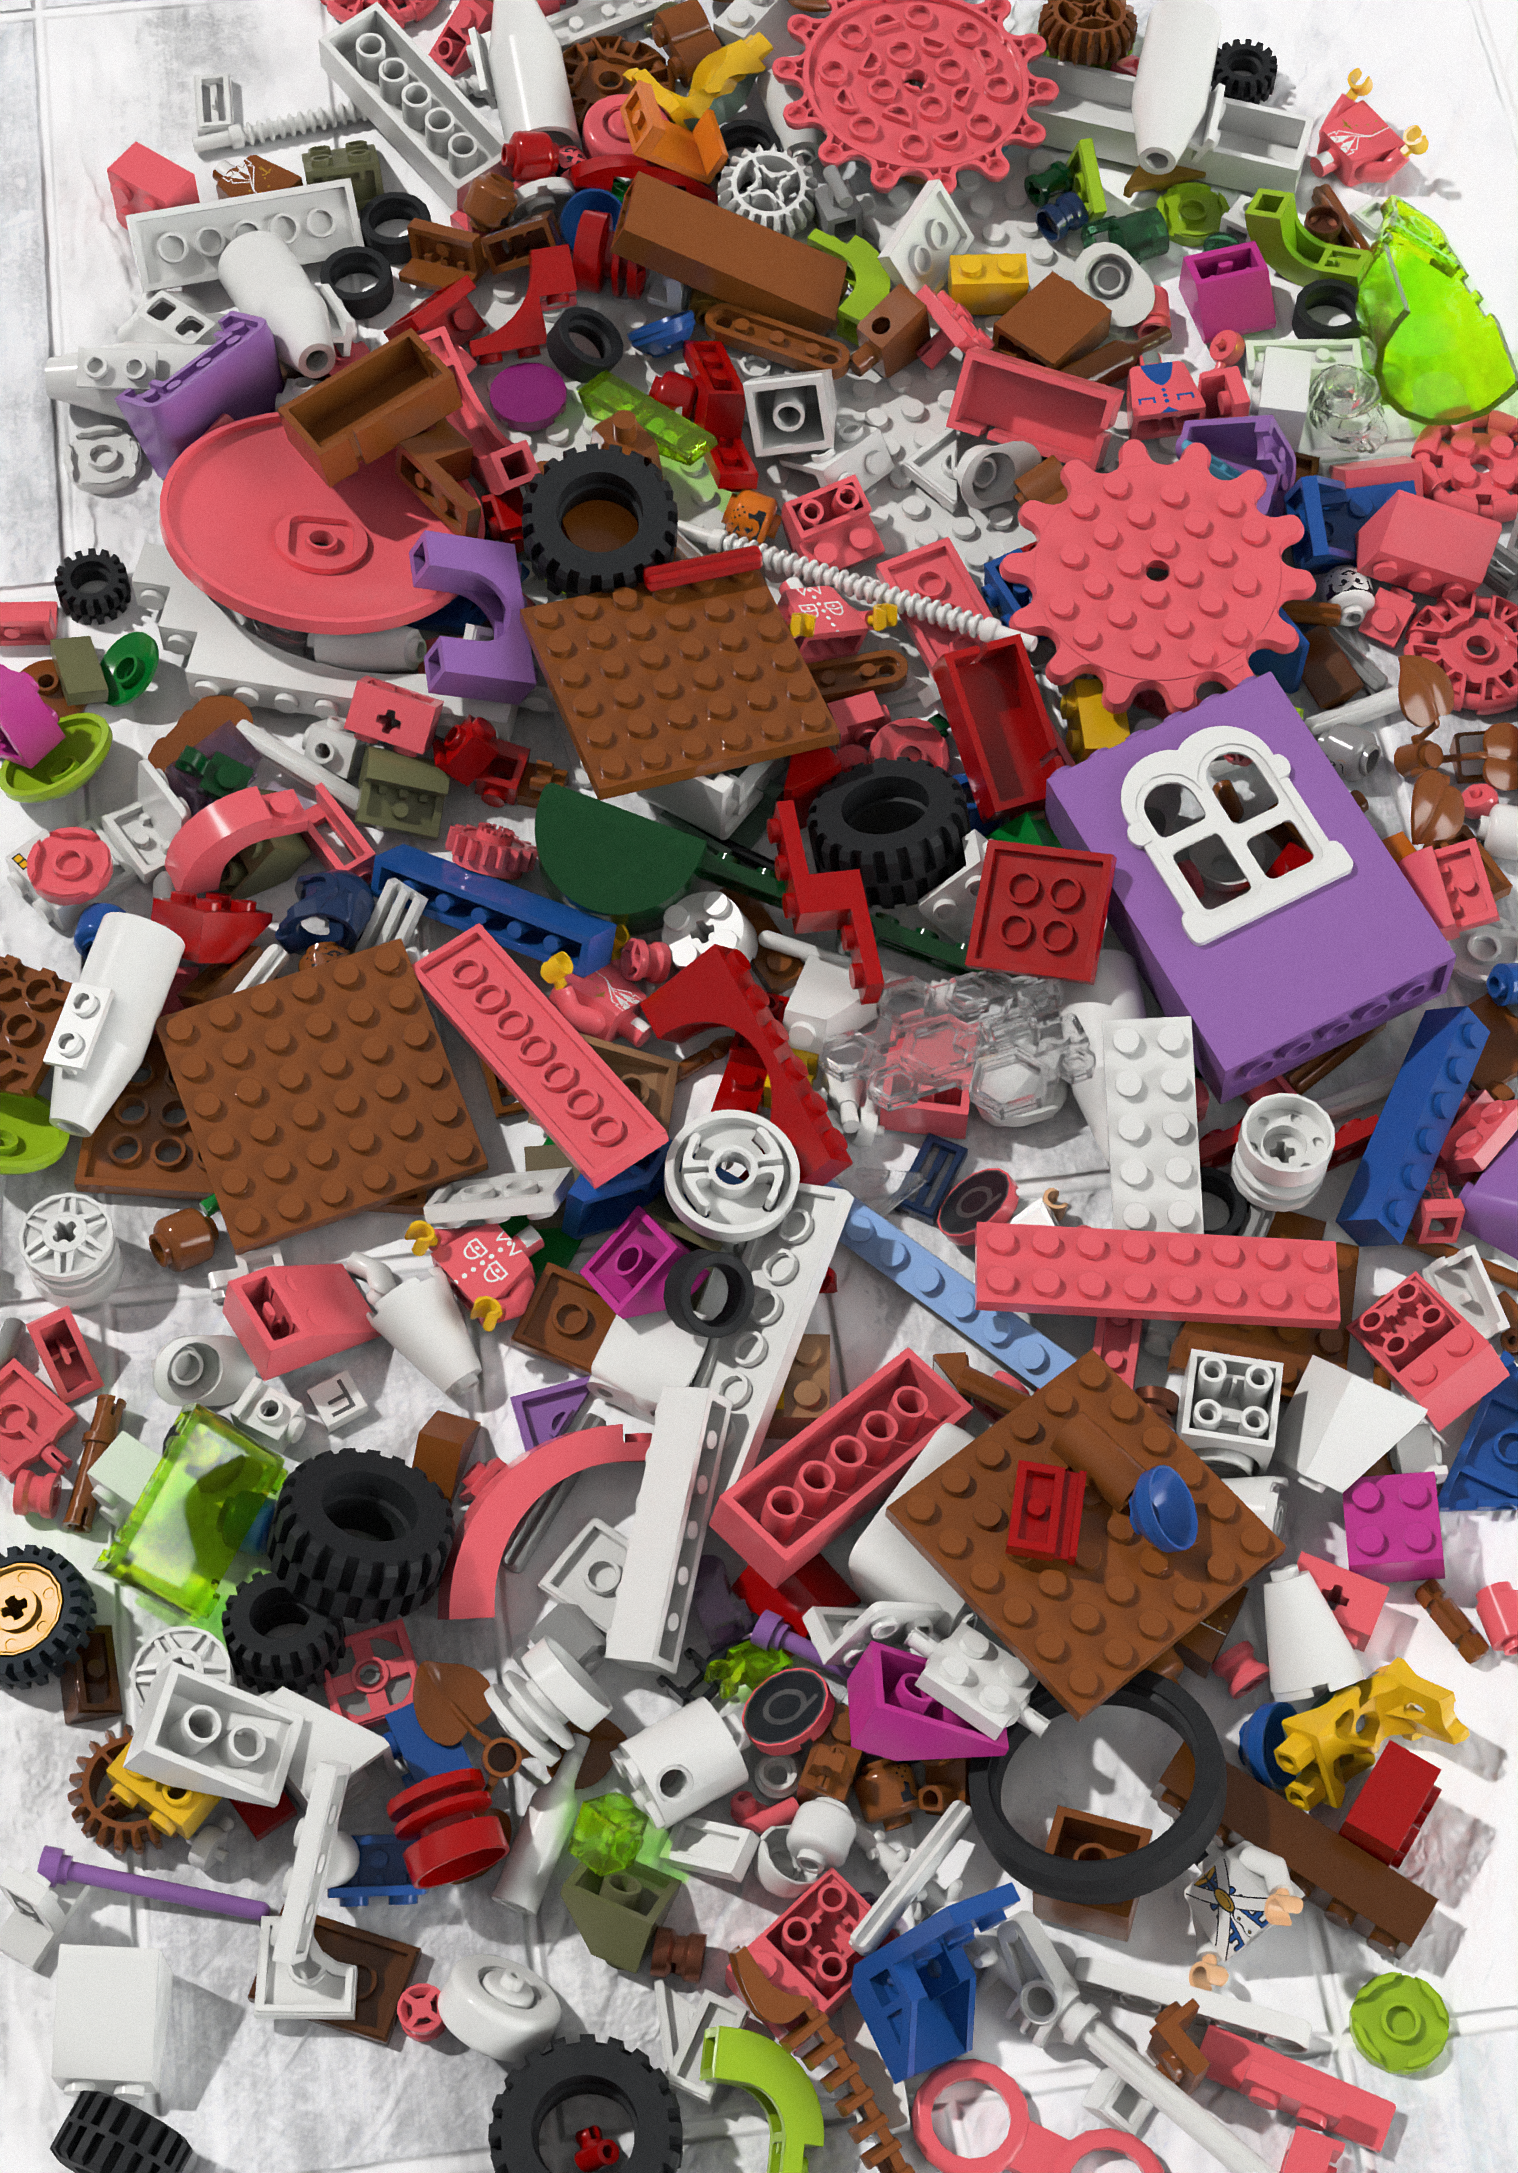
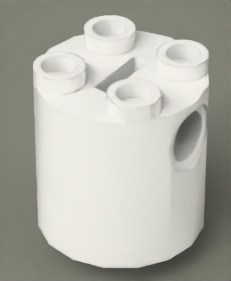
M699 1697L620 1742L618 1748L610 1752V1756L622 1778L627 1776L637 1790L631 1793L630 1797L638 1813L644 1820L648 1818L654 1829L658 1830L660 1828L667 1829L748 1782L749 1774L740 1752L749 1748L751 1742L743 1725L733 1712L721 1718L705 1697Z

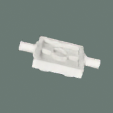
M963 1621L949 1638L941 1640L939 1643L917 1629L916 1626L908 1635L904 1644L928 1659L925 1669L916 1681L915 1686L994 1741H996L1006 1727L1013 1725L1016 1721L1041 1738L1050 1725L1051 1720H1048L1028 1706L1030 1693L1039 1680L1020 1660L1010 1655Z

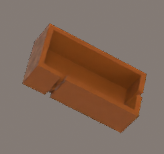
M410 328L277 410L289 442L330 488L360 470L359 462L363 461L368 465L397 447L398 442L417 435L462 407L463 404L454 374L435 353H431L429 346Z

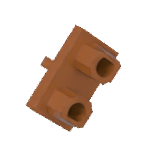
M971 1758L921 1760L923 1765H925V1784L918 1790V1807L921 1810H925V1814L942 1816L952 1802L956 1800H961L971 1807L968 1779Z

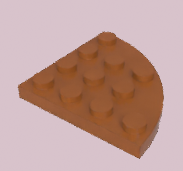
M1336 1242L1341 1315L1338 1329L1183 1321L1171 1348L1167 1372L1184 1376L1191 1349L1284 1363L1280 1402L1290 1404L1312 1355L1347 1370L1350 1333L1346 1326L1352 1322L1360 1246Z

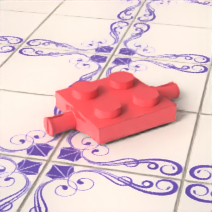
M15 1358L0 1370V1474L12 1484L17 1479L21 1469L27 1470L32 1464L43 1459L56 1473L63 1475L66 1473L64 1467L69 1470L73 1461L63 1454L56 1445L59 1439L79 1421L73 1410Z

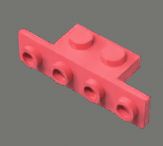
M1215 2025L1208 2026L1199 2048L1200 2052L1211 2064L1205 2078L1247 2095L1251 2102L1268 2110L1279 2109L1293 2115L1300 2124L1317 2131L1327 2130L1377 2153L1381 2152L1396 2110V2105L1393 2102Z

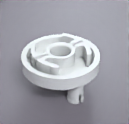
M742 1110L714 1111L689 1122L673 1139L667 1152L664 1168L665 1193L671 1208L678 1218L695 1232L713 1240L721 1241L723 1243L722 1247L729 1252H733L734 1244H737V1251H741L746 1246L748 1240L763 1236L776 1228L789 1214L796 1199L800 1181L798 1157L787 1136L769 1120ZM753 1140L763 1149V1151L765 1152V1154L762 1153V1151H761V1150L759 1149V1147L753 1142ZM699 1146L700 1148L697 1151L695 1158L693 1159V1155ZM725 1162V1170H728L736 1162L748 1170L749 1177L740 1184H727L719 1179L715 1168L717 1166L721 1168L722 1163ZM781 1185H783V1189H782L781 1195H780V1197H779V1199H778V1201H777L776 1207H775L772 1211H770V1212H765V1211L763 1210V1208H766L767 1210H771V1209L775 1206L777 1197H778L779 1192H780V1189H781ZM683 1194H686L688 1200L696 1208L697 1212L694 1211L693 1207L688 1203Z

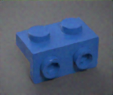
M395 1833L350 1835L355 1840L360 1853L358 1869L346 1884L327 1889V1897L339 1898L340 1907L368 1906L369 1897L388 1896V1905L417 1904L418 1895L427 1894L429 1888H414L402 1854L418 1840L401 1841L396 1838Z

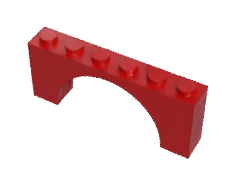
M714 944L641 1002L640 1006L656 1037L660 1040L682 1044L699 1033L717 1028H731L743 1035L757 1050L766 1067L772 1096L770 1122L775 1124L787 1136L795 1149L800 1167L799 1183L824 1186L853 1164L846 1151L848 1148L847 1141L842 1133L833 1127L828 1118L826 1102L813 1090L808 1081V1069L803 1061L794 1055L787 1042L789 1040L788 1032L774 1018L768 1007L770 1004L769 997L755 983L749 972L751 965L747 957L738 949ZM746 1169L738 1178L743 1181L747 1180L749 1177L748 1170Z

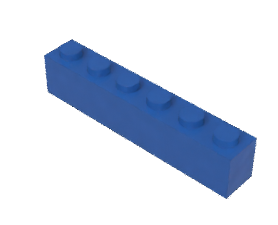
M401 844L375 856L371 892L374 897H380L388 879L396 878L428 898L421 915L464 932L480 923L500 946L542 962H546L551 956L564 951L572 960V973L583 978L611 963L617 924L493 877L467 870L451 861L406 844ZM408 899L404 907L405 909H409L412 900Z
M1468 1006L1425 1010L1335 1220L1360 1247L1402 1245L1490 1034V1031Z

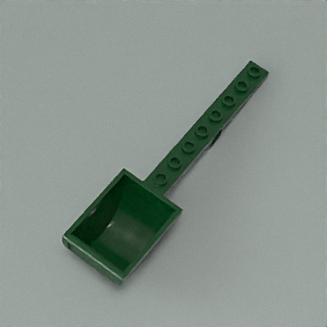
M548 783L544 786L535 815V841L541 878L548 895L553 901L617 924V926L624 925L630 936L647 934L663 928L665 911L683 898L698 893L704 880L783 910L782 897L783 893H786L784 881L777 880L774 871L758 867L755 871L741 866V861L732 855L719 852L715 856L707 853V841L561 785ZM877 912L875 916L869 914L877 947H882L1017 998L1025 976L969 969L965 966L968 944L957 942L953 946L940 941L939 935L928 929L917 927L913 931L900 926V921L891 915ZM841 929L837 930L835 944L838 953L851 957L850 951L843 950Z

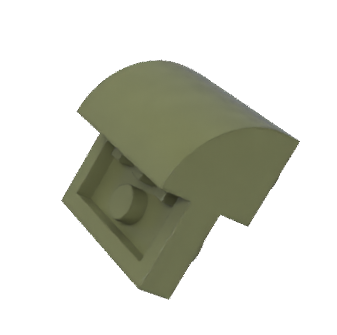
M367 745L364 748L358 784L360 791L354 824L436 841L439 836L444 799L449 791L450 775L437 768L434 759L420 756H405L392 750Z

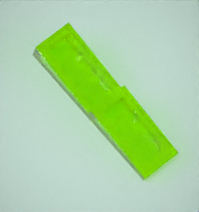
M607 370L601 372L577 391L587 417L602 422L620 410L631 411L636 416V421L656 441L659 455L687 466L694 464L718 445L713 434Z

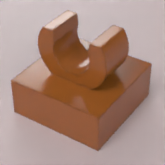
M537 759L536 764L529 762L517 794L518 805L537 809L540 795L546 784L555 783L567 787L569 781L568 771L554 768V763Z

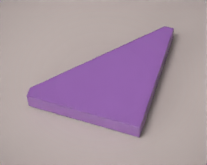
M591 1375L510 1397L525 1452L542 1442L567 1432L591 1393L586 1386Z

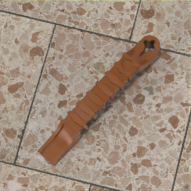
M737 1945L728 1953L733 1976L750 2011L763 2022L776 2024L791 2022L800 2015L803 2021L779 2041V2044L790 2055L802 2043L814 2035L819 2044L801 2058L802 2062L812 2072L829 2059L834 2069L820 2080L829 2094L842 2084L845 2085L849 2094L835 2103L834 2106L843 2118L858 2109L863 2120L847 2132L857 2145L870 2135L872 2136L876 2145L859 2156L866 2169L870 2170L876 2166L879 2173H915L913 2167L909 2163H905L899 2151L902 2148L901 2143L896 2137L891 2135L886 2125L889 2119L885 2113L877 2108L872 2099L875 2093L870 2086L863 2082L858 2074L860 2067L854 2060L848 2057L843 2049L844 2041L840 2036L833 2033L827 2024L829 2021L827 2015L823 2011L816 2009L808 1996L791 1995L772 1985L757 1965L747 1947L743 1946L740 1948Z

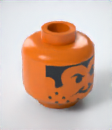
M742 489L738 495L732 493L721 523L727 525L726 530L729 535L735 533L738 539L747 537L749 542L757 540L758 544L761 545L767 537L775 539L782 517L776 514L778 508L776 499L752 489Z

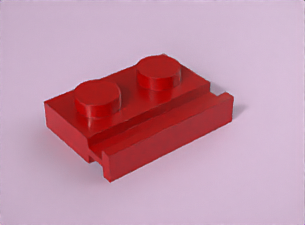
M1024 1460L1018 1461L1005 1554L1051 1562L1053 1559L1067 1561L1069 1565H1074L1077 1557L1087 1471L1080 1470L1079 1473L1065 1471V1467Z

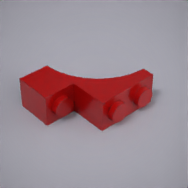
M569 244L530 251L528 256V289L518 311L497 331L480 339L469 341V355L475 361L480 360L481 366L502 363V356L518 354V359L534 358L541 355L540 349H546L547 333L541 302L546 301L548 307L570 303L569 297L575 296L577 292Z

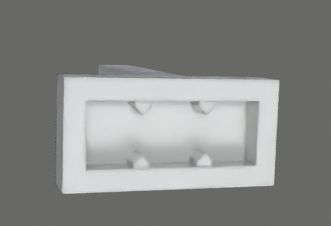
M7 1865L0 1876V1889L14 1910L0 1930V1952L36 1972L91 1887L90 1885L68 1881L67 1885L57 1884L56 1888L49 1887L51 1882L35 1870L26 1867L21 1873Z

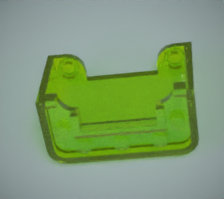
M197 1402L183 1405L173 1423V1426L176 1427L175 1432L180 1435L168 1438L165 1444L167 1448L123 1527L117 1529L114 1537L121 1541H114L108 1550L103 1549L92 1568L98 1574L189 1623H195L200 1617L205 1619L210 1617L220 1599V1594L215 1591L268 1494L275 1495L288 1475V1470L283 1468L284 1457Z

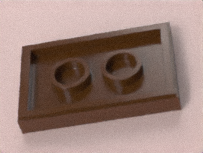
M283 1904V1907H282V1909H281V1912H280L279 1916H282V1913H283V1909H284V1905H285V1904ZM317 1915L313 1931L314 1938L322 1951L337 1962L357 1966L355 2020H305L388 2047L399 2018L397 2004L401 1994L411 1985L422 1955L421 1948ZM257 1974L248 1994L249 2001L255 2003Z

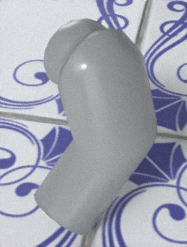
M7 1318L0 1331V1370L13 1359L25 1334L26 1325L18 1318Z

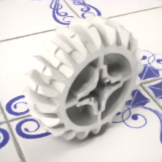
M774 143L770 151H764L762 146L758 144L755 153L744 148L741 158L732 156L729 166H724L717 188L719 193L718 206L792 238L795 235V229L803 231L807 221H812L814 217L815 207L813 201L814 193L817 191L813 190V188L818 187L817 178L813 177L811 165L804 166L802 155L791 158L792 152L790 148H787L783 153L777 152V147ZM750 180L752 185L747 187V192L739 194L740 188ZM796 192L797 198L786 207L784 202L789 199V195Z

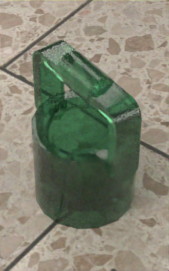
M1154 206L1119 217L1113 215L1084 224L1081 229V241L1084 249L1094 243H1098L1092 235L1108 231L1109 242L1117 244L1126 250L1139 265L1142 261L1165 255L1169 250L1170 239L1165 219L1159 209Z

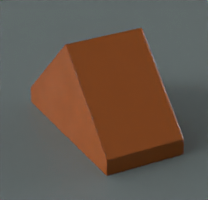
M437 1410L419 1431L412 1469L418 1467L426 1473L427 1480L430 1483L435 1481L444 1493L443 1499H448L450 1506H452L479 1433L481 1422Z

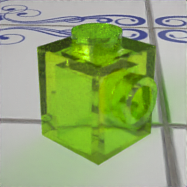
M617 1791L585 1800L582 1803L567 1851L600 1877L632 1867L637 1854L643 1846V1835L649 1816L633 1805L630 1798Z

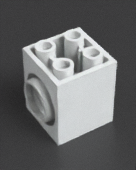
M1191 1349L1179 1392L1175 1431H1177L1176 1434L1219 1478L1265 1476L1275 1448L1284 1363Z

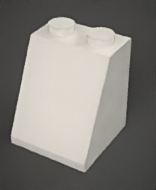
M832 369L758 377L743 382L755 457L834 448L837 401Z
M1312 1355L1276 1431L1275 1448L1272 1457L1281 1462L1278 1468L1280 1472L1297 1479L1299 1483L1320 1493H1323L1326 1486L1343 1493L1425 1417L1428 1409L1320 1357Z
M283 1686L274 1693L268 1691L258 1696L305 1716L284 1786L305 1814L309 1798L305 1796L306 1782L310 1772L317 1768L318 1762L335 1760L352 1765L339 1819L398 1776L391 1747L384 1737Z
M60 1944L51 2078L59 2089H64L65 2095L78 2097L83 2090L114 2091V2097L119 2099L142 2100L144 2099V2093L159 2094L174 1974L160 1949Z

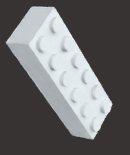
M375 2L318 39L322 69L454 212L463 207L465 197L476 177L486 176L487 172H492L510 181L513 179L508 167H504L501 160L503 144L508 142L378 2Z

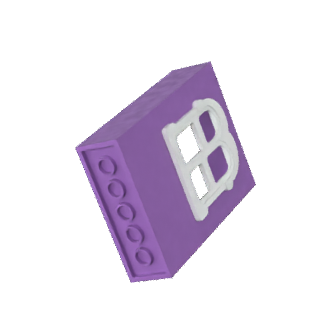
M1271 671L1259 677H1247L1236 688L1222 695L1219 693L1212 694L1205 698L1199 706L1185 713L1182 711L1175 712L1165 718L1162 724L1147 731L1145 729L1135 731L1124 742L1110 749L1107 747L1100 748L1093 752L1087 760L1073 767L1070 765L1063 766L1053 772L1050 778L1046 779L1045 819L1064 849L1113 854L1117 858L1106 919L1126 952L1136 960L1140 975L1165 1016H1191L1194 1063L1220 1105L1446 993L1456 961V954ZM1226 754H1240L1249 758L1257 766L1277 797V806L1243 823H1233L1209 787L1206 779L1207 769L1211 762L1219 756ZM1165 784H1177L1188 789L1194 795L1205 813V818L1169 837H1161L1147 818L1144 802L1149 792L1156 787ZM1290 822L1296 827L1311 850L1313 859L1278 878L1271 879L1264 874L1249 850L1247 842L1249 839L1281 823ZM1214 835L1222 839L1249 882L1251 889L1247 893L1215 909L1209 910L1202 906L1175 863L1173 856L1178 851Z

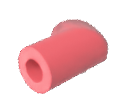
M740 1791L734 1794L730 1801V1814L733 1820L738 1825L761 1835L771 1826L792 1824L799 1808V1804L794 1796L769 1807L757 1801L749 1791Z

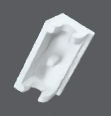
M1475 1245L1463 1248L1451 1257H1440L1421 1270L1425 1281L1487 1341L1497 1338L1510 1328Z

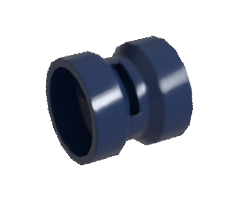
M1070 191L1059 196L1054 205L1046 204L1036 211L1035 219L1043 237L1051 243H1057L1068 235L1069 230L1077 231L1085 226L1088 222V213L1082 200Z

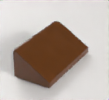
M1321 624L1303 634L1310 645L1301 679L1319 707L1331 710L1344 705L1364 684L1327 626Z
M95 1625L94 1631H86V1635L91 1639L87 1649L77 1647L75 1650L81 1658L75 1665L68 1660L62 1664L67 1671L60 1676L64 1720L67 1725L123 1714L112 1625Z

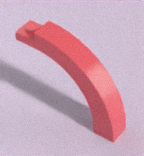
M442 326L419 335L429 346L431 353H435L454 374L463 406L447 415L446 419L474 446L470 473L487 491L495 495H502L530 484L535 474H541L527 440L514 444L498 430L478 399L459 360L446 327Z
M623 1424L582 1429L542 1442L518 1456L499 1471L477 1495L457 1527L440 1581L437 1619L453 1620L495 1617V1587L502 1555L512 1532L530 1506L555 1484L586 1468L605 1463L645 1462L652 1433L625 1434L624 1443Z

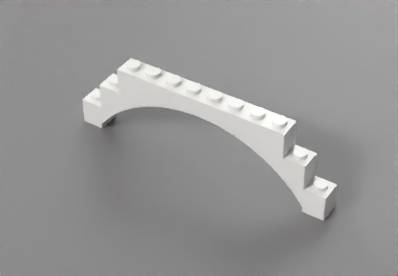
M151 543L143 544L131 580L136 603L152 610L163 609L158 624L163 650L171 651L178 655L191 654L185 670L190 696L202 699L208 696L224 695L240 700L247 707L259 706L277 709L288 714L295 712L315 715L322 719H326L328 716L347 718L356 683L367 675L444 701L435 735L445 739L449 730L456 724L460 725L470 714L475 718L483 717L489 721L496 730L497 739L507 742L511 740L519 707L529 708L536 712L550 711L559 713V709L532 647L533 665L536 666L538 671L537 684L520 705L428 693L426 674H380L346 670L313 662L286 652L258 638L233 621L204 592L196 587L177 567L166 546ZM392 710L385 716L391 718V726L395 727L401 721L395 719L396 712Z

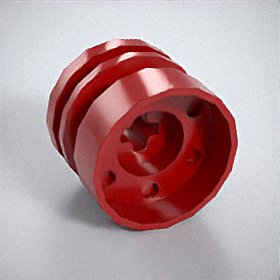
M584 210L577 228L572 260L577 291L600 294L607 278H611L613 296H622L627 284L628 298L639 300L644 292L651 269L610 252L615 233L611 213Z
M466 1768L432 1776L400 1792L390 1799L385 1806L391 1822L398 1823L393 1829L396 1838L401 1841L418 1840L402 1854L415 1889L434 1888L459 1881L494 1865L510 1852L499 1818L496 1816L477 1817L485 1812L493 1803L490 1793L482 1791L486 1786V1782L481 1769Z

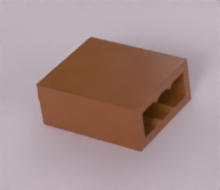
M1052 271L994 323L992 341L995 343V346L991 350L1054 370H1060L1091 353L1109 336L1112 310L1107 308L1103 302L1095 300L1077 288L1073 282L1065 280Z

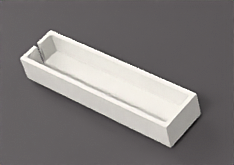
M1041 56L1038 60L1027 65L1029 72L1034 76L1051 79L1059 87L1058 97L1050 105L1034 106L1027 109L1028 116L1041 124L1046 130V137L1041 145L1073 152L1079 140L1092 138L1097 158L1138 167L1139 162L1131 108V98L1136 77L1095 67L1088 68L1086 65L1081 64L1074 66L1073 62H1060L1059 59ZM1223 97L1226 109L1218 123L1217 130L1221 131V136L1214 151H1207L1197 164L1191 161L1193 150L1186 147L1176 164L1206 172L1205 178L1196 179L1197 181L1256 194L1258 188L1290 192L1295 195L1309 150L1315 117Z

